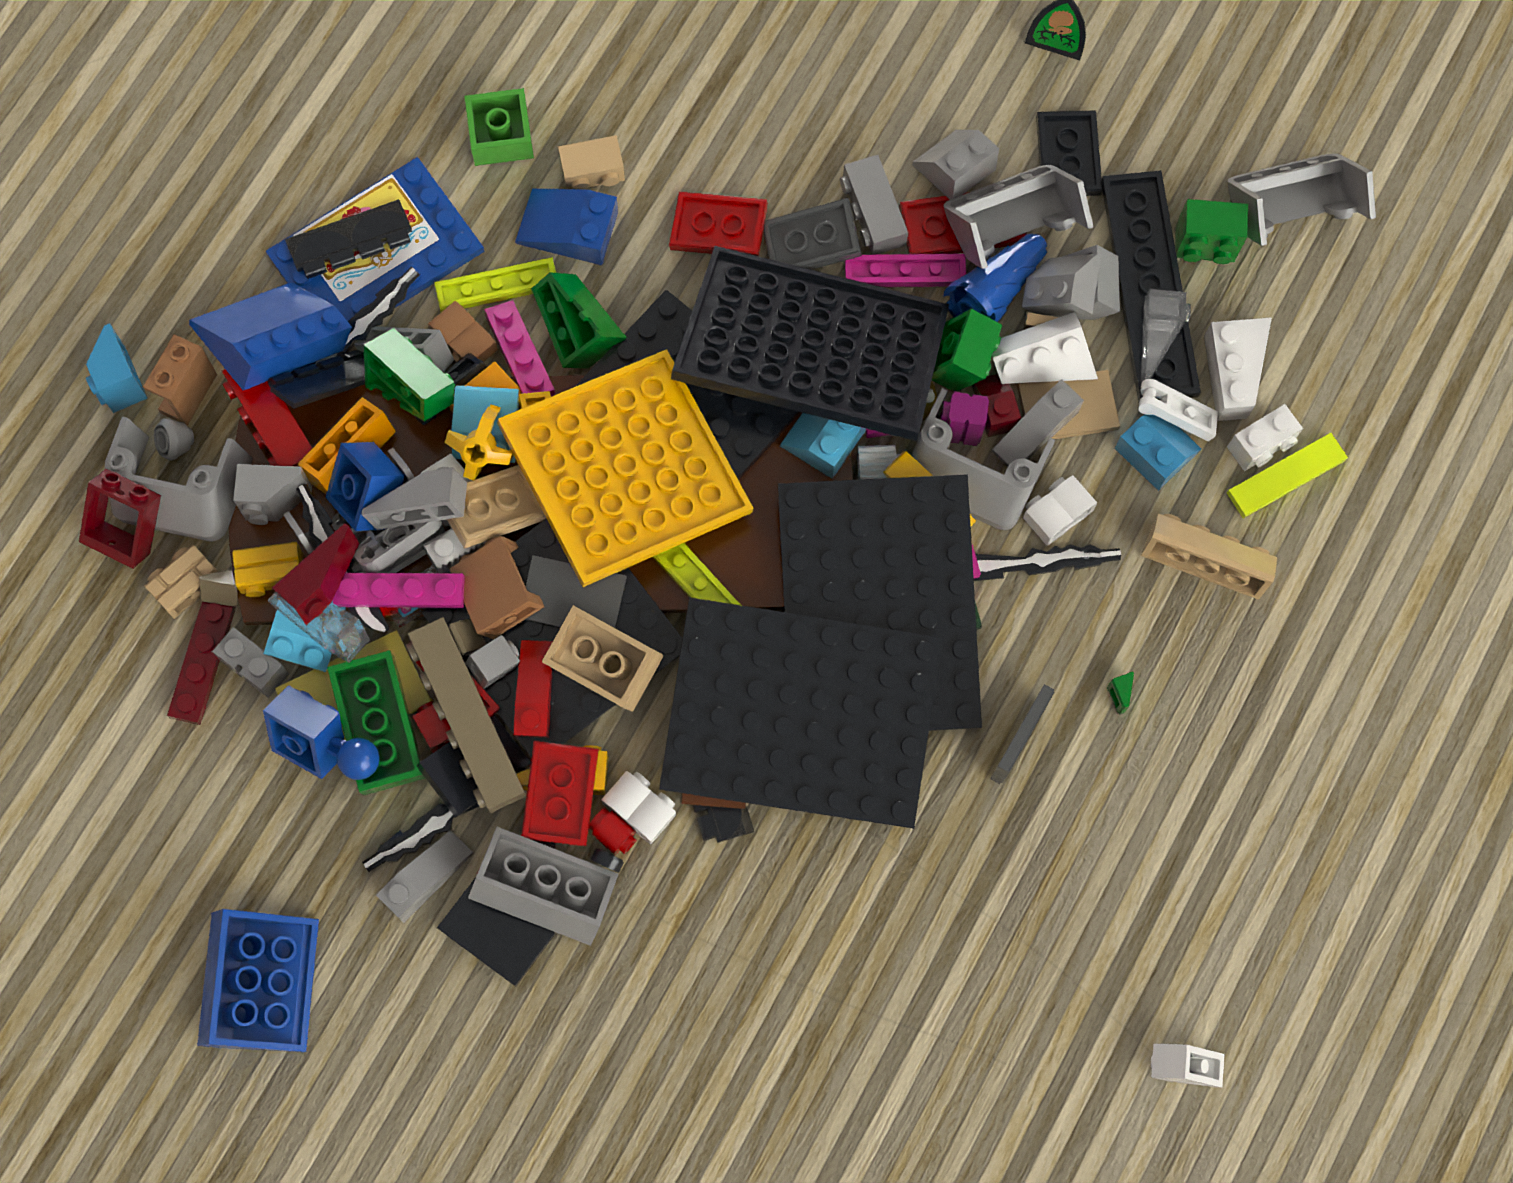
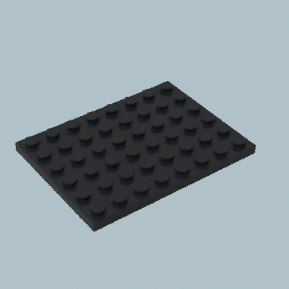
M715 246L672 370L671 379L917 441L950 304Z
M968 474L778 484L784 612L942 637L929 731L982 728Z
M689 597L659 790L914 829L943 638Z

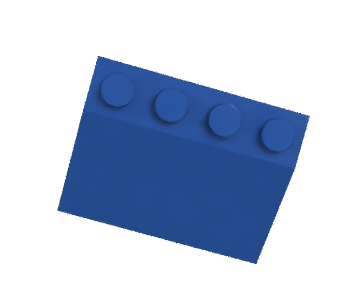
M292 282L189 320V325L243 391L264 383L271 377L291 372L343 351L352 328L333 304Z
M221 909L211 913L197 1046L306 1052L319 919Z

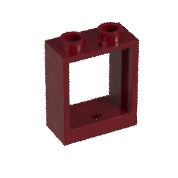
M108 469L103 470L88 482L79 543L134 569L151 553L161 495ZM109 497L139 511L135 536L105 522Z

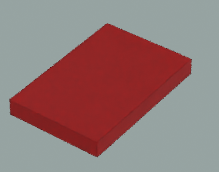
M679 192L669 242L670 250L712 254L714 247L718 246L759 257L768 206L767 199Z
M534 741L521 836L531 840L587 846L599 749Z

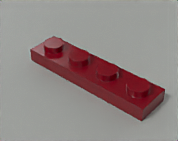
M202 601L167 716L170 719L201 725L220 660L212 651L228 634L236 606Z

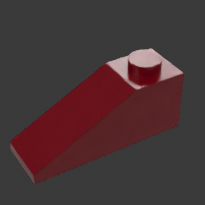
M344 523L272 587L283 605L306 626L314 618L320 616L324 609L331 604L360 544L350 527Z

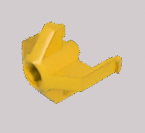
M490 404V407L488 406L482 415L477 430H473L468 436L451 430L448 431L445 443L459 452L461 459L466 464L463 477L475 481L482 467L487 463L509 465L514 456L512 450L497 447L495 437L491 434L494 421L500 413L501 407Z

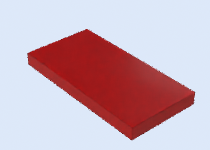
M947 196L900 202V213L908 231L906 243L908 254L963 253L944 210V204L950 200ZM1027 232L994 244V248L1011 246L1024 237Z

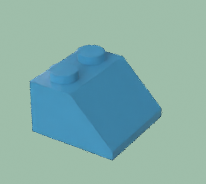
M111 324L105 325L86 363L90 373L86 380L92 393L96 394L100 404H107L111 411L115 413L147 399V395L125 345Z
M1152 414L1141 416L1120 436L1114 449L1159 491L1202 448L1178 426Z

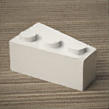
M1075 312L1002 337L998 348L992 354L1002 384L1060 381L1061 379L1063 381L1098 379L1082 327Z
M1272 318L1211 322L1206 331L1204 340L1215 410L1218 411L1217 421L1247 419L1255 407Z

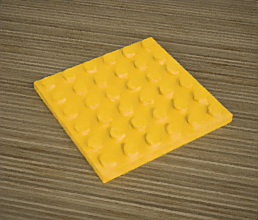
M667 349L498 418L497 424L582 587L751 514L754 509L686 383L671 379L675 363Z

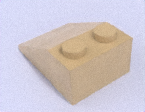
M573 605L542 662L617 705L633 712L664 655Z

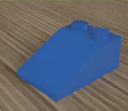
M532 188L515 243L602 265L618 215L617 197L585 189Z

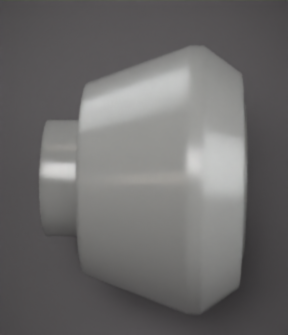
M167 418L162 419L154 429L156 449L165 459L169 461L175 460L190 450L191 445L194 443L193 431L183 422Z

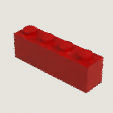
M222 370L227 380L222 385L230 399L233 400L237 397L242 405L237 410L245 424L248 425L252 422L257 430L252 435L260 449L263 450L267 447L272 455L267 459L269 464L272 466L299 467L298 463L313 448L286 403L270 391L271 388L268 385V381L243 391L227 370Z

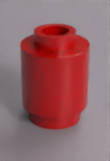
M603 808L589 824V829L593 831L592 836L614 855L620 851L626 854L637 841L633 837L636 830L613 810L609 812L606 808Z

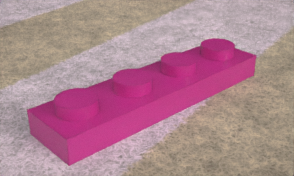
M964 254L862 255L845 260V278L879 287H948L953 281L966 275V257Z
M511 300L484 309L485 317L514 381L519 386L520 393L550 391L551 397L554 396L555 389L514 301Z
M345 573L333 598V605L335 607L464 608L465 576L463 573Z

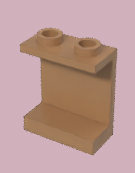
M174 334L143 388L164 398L158 408L161 414L183 422L188 426L217 373L201 346Z
M503 536L487 540L482 548L474 553L464 555L459 559V563L449 568L451 573H463L465 576L464 604L477 634L491 639H495L544 608L540 596L527 591L513 560L511 552L518 548L517 543Z

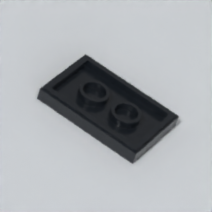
M1096 110L1037 112L1036 122L1040 166L1053 165L1082 180L1086 196H1101L1103 189Z
M493 714L490 718L517 774L531 762L495 714ZM448 742L417 765V768L456 818L477 803L473 790L477 789L478 786L473 777L467 779L459 761L465 759L460 747L453 749L451 743Z
M475 877L437 929L517 987L555 936V932L468 899L476 879Z

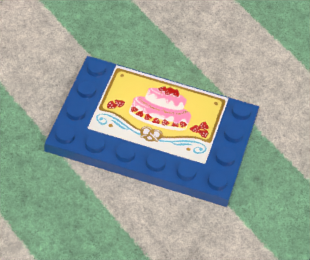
M416 157L287 237L290 238L399 199L412 228V232L408 233L411 243L390 250L387 241H384L382 244L385 252L363 260L358 251L353 252L356 259L355 263L333 270L330 261L325 262L327 272L307 279L304 270L297 271L285 239L266 250V253L286 283L292 282L333 304L348 321L363 307L372 303L377 298L375 294L393 279L401 277L411 266L420 276L410 285L405 299L397 303L395 308L485 251L483 245L426 167Z

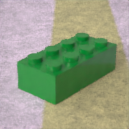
M389 650L327 667L346 741L353 738H364L372 742L379 752L380 760L376 771L366 779L356 780L359 792L364 796L426 779L417 768V765L422 760L395 657Z

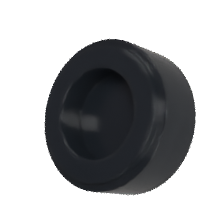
M598 847L594 849L590 857L591 860L617 873L620 872L624 864L623 860Z

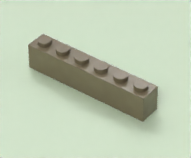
M444 617L407 633L411 640V643L406 645L413 661L420 660L424 668V672L419 674L427 691L434 690L438 699L433 702L434 708L440 720L446 718L451 727V730L446 732L453 749L460 747L465 758L459 761L467 779L473 777L478 786L477 789L473 790V793L480 808L487 806L490 813H493L527 797Z

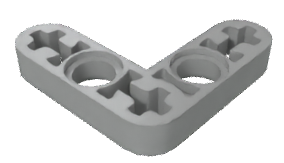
M339 512L332 519V527L335 531L344 523L349 524ZM442 520L387 528L377 536L371 530L355 531L351 528L357 540L366 536L365 540L359 544L354 557L365 572L377 573L434 534L442 525ZM406 534L401 541L393 543L397 537Z

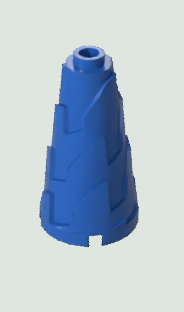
M1026 234L1013 245L1005 247L998 254L986 260L987 268L981 269L977 266L970 273L953 281L945 289L943 298L945 296L950 297V300L946 303L950 304L948 310L953 318L970 309H974L998 322L1007 312L1006 308L1013 301V298L1026 283V278L1036 270L1038 264L1047 254L1045 239L1039 234Z

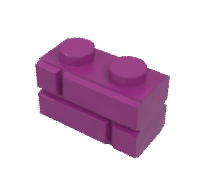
M954 392L950 402L944 401L940 420L946 422L951 427L952 440L950 443L959 444L962 441L964 445L977 446L980 444L987 421L989 405L987 396L973 394L970 397L967 393Z

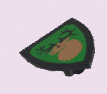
M1055 0L1044 7L1034 18L1028 30L1025 44L1080 61L1085 47L1086 28L1081 11L1075 1Z

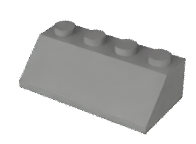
M496 827L468 899L591 946L601 925L618 873Z

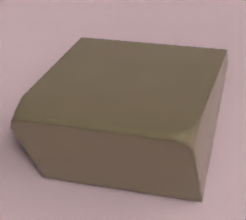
M231 569L199 576L201 601L226 606H238L237 587Z
M471 618L449 624V629L461 654L468 656L486 645L483 636L477 634Z

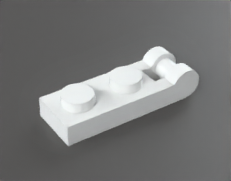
M1146 379L1141 383V394L1143 397L1139 400L1138 410L1142 414H1154L1206 441H1210L1216 436L1218 411L1154 379Z

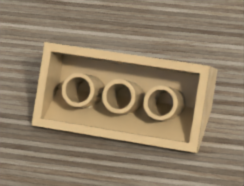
M1158 513L1152 523L1141 556L1258 600L1273 583L1277 557L1270 555L1268 550L1261 547L1251 548L1242 545L1234 537H1221L1210 533L1211 531L1204 526H1191L1181 522V519L1175 515H1161Z

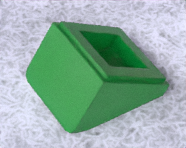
M1134 672L1113 678L1108 684V692L1119 715L1123 714L1130 705Z

